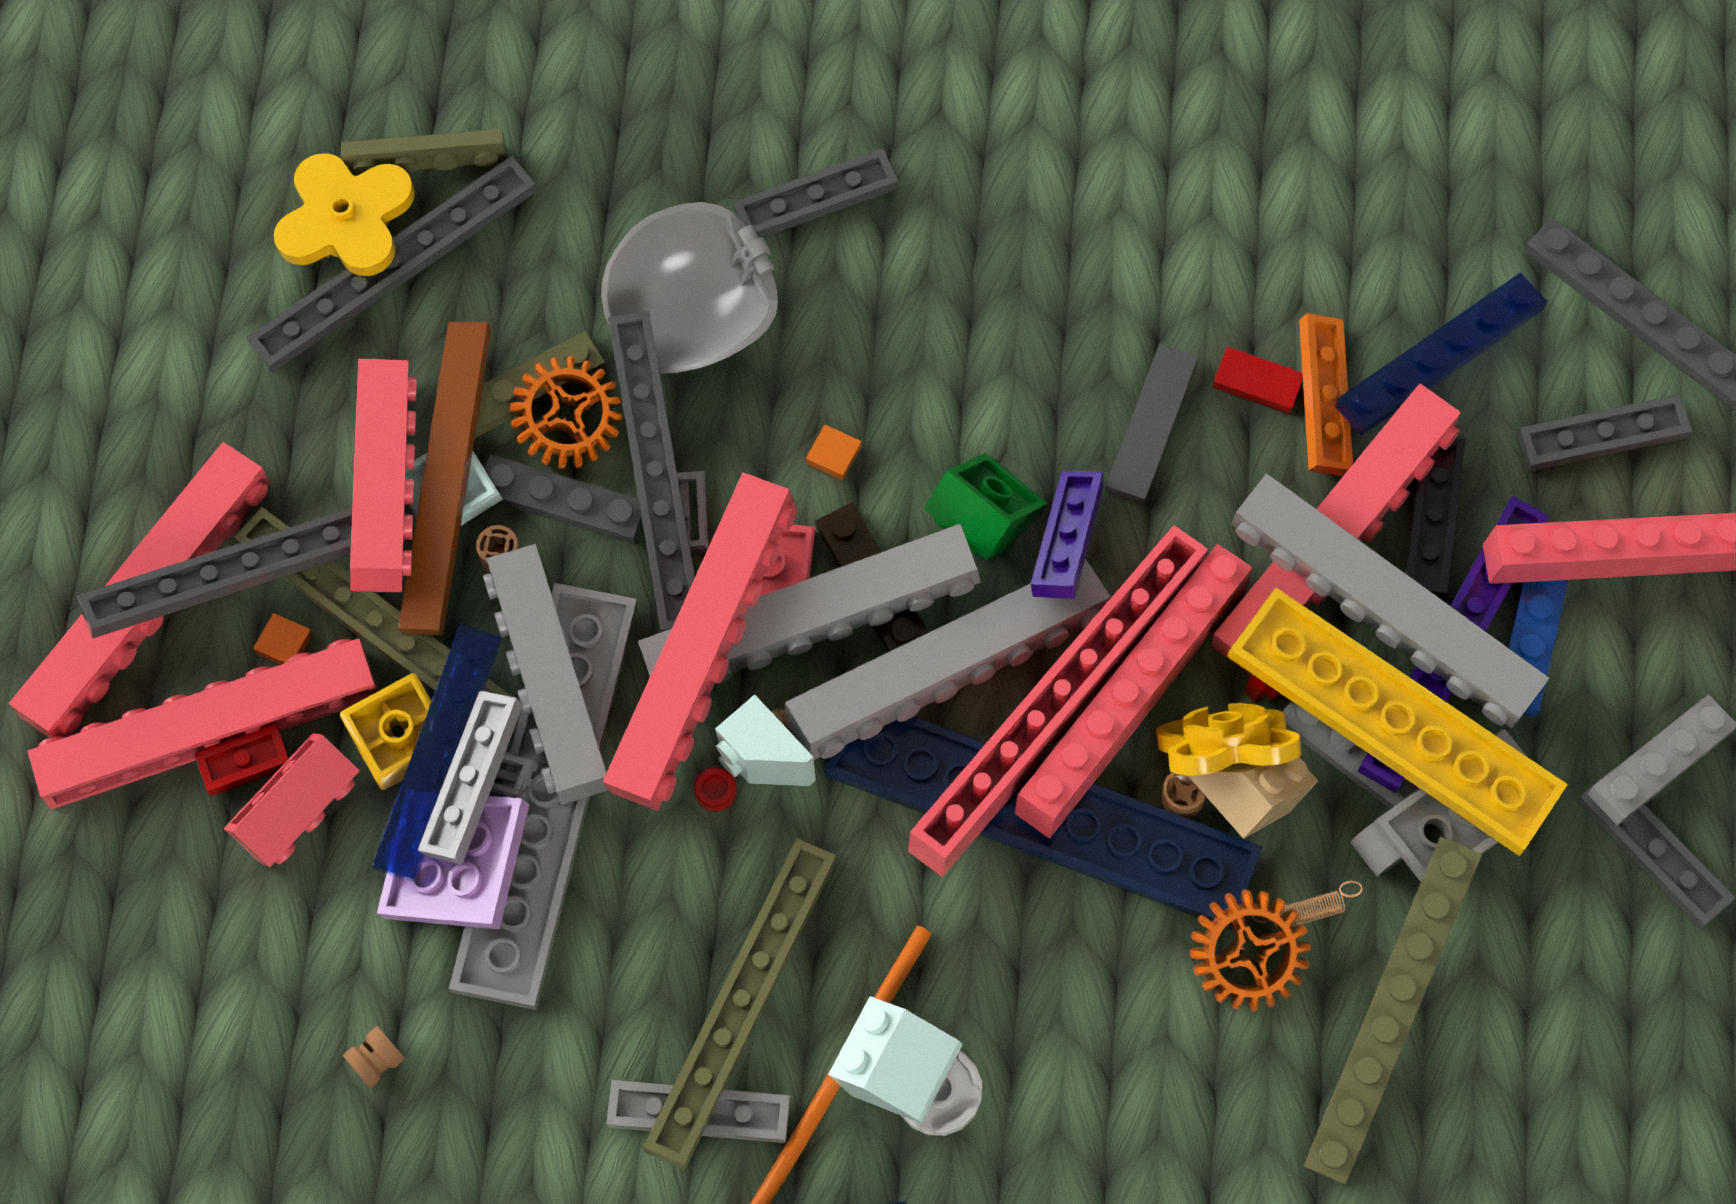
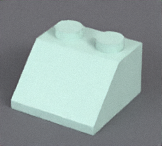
M753 695L715 728L718 740L716 748L721 754L718 759L734 778L740 774L751 784L810 786L816 781L813 756L756 695Z
M870 996L828 1075L852 1097L922 1124L963 1044L906 1009Z

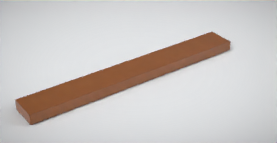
M448 322L412 541L411 576L406 578L398 627L402 634L444 635L492 331L488 322Z

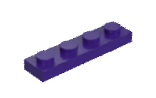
M1061 471L1031 581L1033 597L1075 599L1104 488L1103 472Z

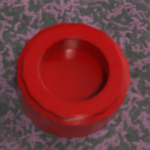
M710 767L697 775L694 782V795L697 803L703 809L710 812H721L728 809L734 803L737 796V785L733 775L728 770L721 767Z

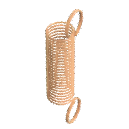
M1346 881L1340 885L1339 892L1343 902V911L1337 891L1335 893L1333 891L1332 893L1329 892V894L1321 895V897L1318 895V897L1310 898V900H1302L1299 903L1296 902V904L1291 903L1290 905L1288 904V907L1285 905V912L1289 911V907L1290 909L1293 907L1295 910L1296 906L1299 919L1297 918L1293 923L1294 925L1290 927L1344 913L1345 905L1342 895L1350 898L1356 897L1362 893V885L1357 881ZM1356 883L1361 887V890L1357 894L1346 895L1341 891V888L1345 884ZM1336 893H1337L1338 898H1339L1340 906H1339V903H1338V900H1337ZM1328 896H1329V899H1330V902H1331V905H1332V909H1331V906H1330V904H1329ZM1325 897H1326V899H1327V902H1328V905H1329V909H1328V907H1327ZM1317 899H1318V902H1319V905H1320L1321 912H1320L1319 907H1318V904H1317ZM1311 900H1312L1313 905H1314L1315 913H1314V910H1313V907H1312ZM1252 915V919L1258 923H1268L1271 921L1270 919L1266 921H1260L1255 919Z

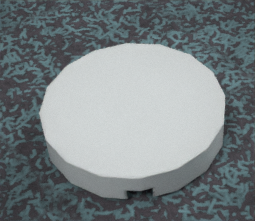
M959 1051L922 1124L909 1118L901 1117L913 1129L927 1135L946 1136L962 1130L974 1119L982 1100V1080L976 1065L965 1053Z

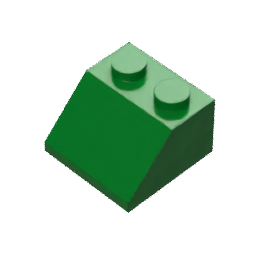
M983 453L948 469L923 509L932 515L935 523L943 529L961 524L971 553L978 557H983L987 561L1006 551L1043 512L1048 503L987 453Z

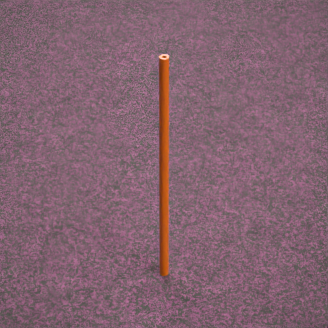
M916 926L874 998L891 1004L932 936L928 930L921 926ZM828 1074L750 1204L772 1203L841 1088Z

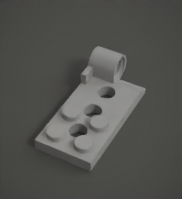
M1505 729L1495 735L1526 756ZM1418 789L1377 818L1350 841L1351 845L1377 877H1380L1404 860L1420 882L1436 847V843L1430 842L1425 837L1424 825L1432 824L1437 826L1442 831L1444 838L1481 854L1499 842L1467 820L1461 818L1457 813L1422 789Z

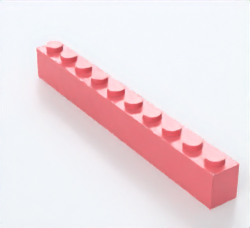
M1175 525L1172 526L910 831L909 853L941 877H944L1084 712L1205 560L1208 548Z

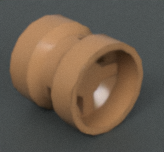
M502 525L486 528L479 534L476 541V551L486 574L491 573L486 558L519 549L515 533Z
M1172 772L1167 776L1163 784L1161 807L1163 810L1194 820L1200 814L1206 796L1188 775H1179Z
M378 1026L366 1034V1041L359 1047L352 1046L342 1055L370 1089L381 1080V1075L387 1068H395L405 1060L400 1051Z

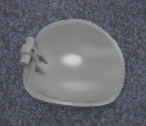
M705 202L685 203L653 213L639 221L625 235L606 265L601 285V298L608 325V318L649 311L660 374L698 369L719 362L739 352L756 341L768 330L777 312L778 295L772 271L775 268L769 258L771 251L764 237L759 238L753 225L745 226L733 212L716 204Z

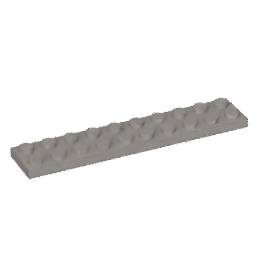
M554 583L551 595L601 754L638 602L635 598ZM522 708L510 752L535 759L539 765L536 772L531 774L532 783L530 788L526 787L524 792L526 795L525 801L529 803V808L500 929L464 927L449 990L454 994L537 1010L590 796L561 805L557 791L548 794L541 771L542 768L549 766L545 752L536 754L529 729L537 727L533 713L525 715ZM509 764L506 767L507 771L520 774L522 769ZM507 781L502 782V785L514 788L515 784Z

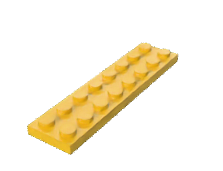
M1278 588L1273 590L1227 654V657L1518 856L1526 849L1568 785Z

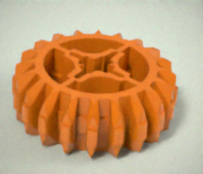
M572 356L567 358L566 368H560L557 357L551 358L550 372H547L541 363L536 364L535 372L539 377L538 379L527 373L522 376V381L529 390L522 387H515L513 395L524 402L510 404V412L523 415L511 421L512 429H526L517 436L518 443L524 444L529 440L534 442L527 452L531 457L536 455L540 449L544 450L545 453L542 458V464L544 465L550 463L552 455L559 456V469H565L567 457H573V464L576 468L582 467L583 459L581 454L583 453L586 454L591 462L597 461L598 454L594 446L608 452L611 445L603 436L617 438L619 430L609 423H618L623 419L622 413L610 411V409L621 405L622 402L621 397H607L615 389V383L611 381L601 386L599 382L603 379L605 371L599 369L593 376L587 374L591 362L588 360L582 363L581 370L574 369L575 359ZM564 381L577 383L590 392L569 395L564 392L560 385L557 386L556 383ZM545 389L552 409L543 416L542 420L534 423L531 411L532 403L539 392ZM558 402L561 405L567 404V409L569 405L576 408L573 414L574 423L566 421V418L563 420L558 417L555 418L559 414L560 409ZM598 402L601 414L600 424L589 437L584 430L585 425L582 422L581 415L589 410L591 405ZM554 430H563L572 439H575L577 443H556L546 438L543 434Z
M1242 890V904H1237L1236 899L1231 893L1225 894V902L1228 908L1222 910L1217 903L1212 902L1209 907L1217 916L1212 921L1204 915H1200L1197 919L1202 926L1207 928L1206 933L1199 931L1191 933V938L1198 943H1203V947L1190 949L1189 955L1194 959H1204L1203 962L1193 967V972L1196 976L1209 974L1201 984L1205 991L1212 990L1219 985L1214 998L1220 1003L1225 1001L1230 993H1232L1231 1006L1234 1009H1239L1242 1006L1244 997H1247L1249 1009L1257 1011L1259 1006L1258 997L1262 996L1268 1007L1275 1006L1273 992L1278 990L1287 999L1291 996V993L1284 984L1288 980L1295 985L1302 983V979L1293 972L1294 968L1308 969L1309 962L1301 957H1297V953L1310 951L1311 945L1305 941H1296V939L1307 933V928L1303 924L1290 927L1297 920L1298 913L1291 909L1281 915L1285 907V901L1281 898L1274 900L1270 907H1268L1269 894L1265 891L1259 893L1256 903H1253V897L1249 890ZM1257 915L1266 917L1274 921L1280 928V931L1273 934L1269 932L1263 934L1252 933L1244 916ZM1232 922L1233 942L1230 946L1221 950L1220 955L1215 956L1218 937L1223 929ZM1244 935L1256 946H1260L1259 951L1254 950L1258 954L1254 958L1257 969L1244 954H1240V949L1245 950L1242 947L1246 942ZM1284 944L1282 961L1277 970L1268 977L1266 969L1267 959L1272 953L1279 950V946ZM1227 966L1231 969L1239 966L1247 967L1254 978L1255 984L1232 982L1221 975L1219 970Z

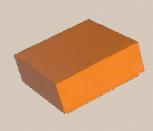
M824 424L806 457V464L843 481L862 447V441Z
M273 613L253 650L255 654L281 665L287 663L286 661L291 656L303 653L313 633L311 629Z

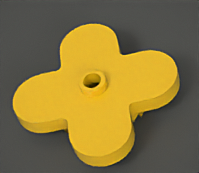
M322 153L305 159L298 166L294 175V184L304 205L285 215L278 222L274 230V241L280 255L287 262L295 265L312 264L324 257L330 258V255L339 257L347 270L359 276H372L384 271L392 263L396 251L387 225H389V221L406 212L414 200L415 191L409 174L397 165L381 164L358 176H353L345 163L335 155Z
M1231 703L1228 704L1229 711L1210 715L1208 707L1199 708L1186 714L1182 720L1162 724L1156 729L1158 749L1168 753L1169 769L1171 772L1179 775L1196 776L1211 774L1235 763L1277 765L1291 762L1301 756L1300 735L1294 731L1287 730L1285 714L1278 710L1265 709L1254 704Z

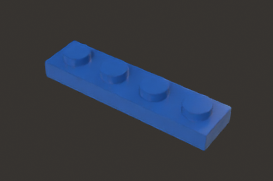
M1568 580L1522 582L1507 648L1546 676ZM1545 685L1523 714L1533 717L1537 716Z

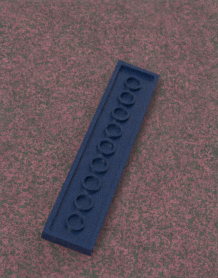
M913 716L906 721L900 722L897 719L883 726L878 734L867 740L858 738L846 744L838 754L830 757L824 773L825 777L926 814L986 743ZM1040 763L979 834L1195 917L1204 915L1211 921L1217 915L1211 911L1209 905L1215 902L1222 910L1228 908L1225 902V894L1231 893L1236 899L1237 904H1242V890H1247L1263 848L1260 845L1094 783L1052 837L1048 838L1015 815L1018 793L1041 766ZM1232 922L1225 928L1232 930Z

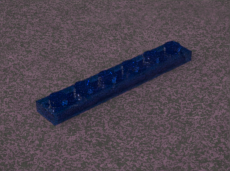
M1520 272L1340 396L1335 403V407L1362 436L1396 413L1419 384L1430 389L1544 310L1548 301Z
M459 624L373 861L372 868L374 870L414 883L416 882L425 857L418 851L419 845L478 693L485 690L502 642L500 636Z

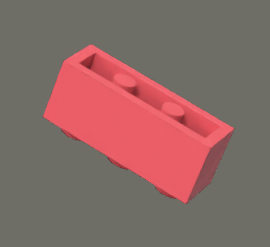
M313 733L223 829L260 864L271 867L274 863L280 865L294 852L296 845L293 842L304 830L309 833L322 822L326 816L323 810L334 798L337 801L341 800L351 791L355 785L353 778L360 770L323 735Z

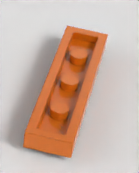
M1307 313L1299 319L1308 470L1310 472L1343 477L1353 465L1343 319Z

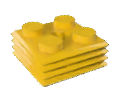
M415 673L407 675L340 712L344 725L381 790L388 789L450 755L454 745L451 734ZM397 725L405 732V735L400 738L393 736L392 728Z

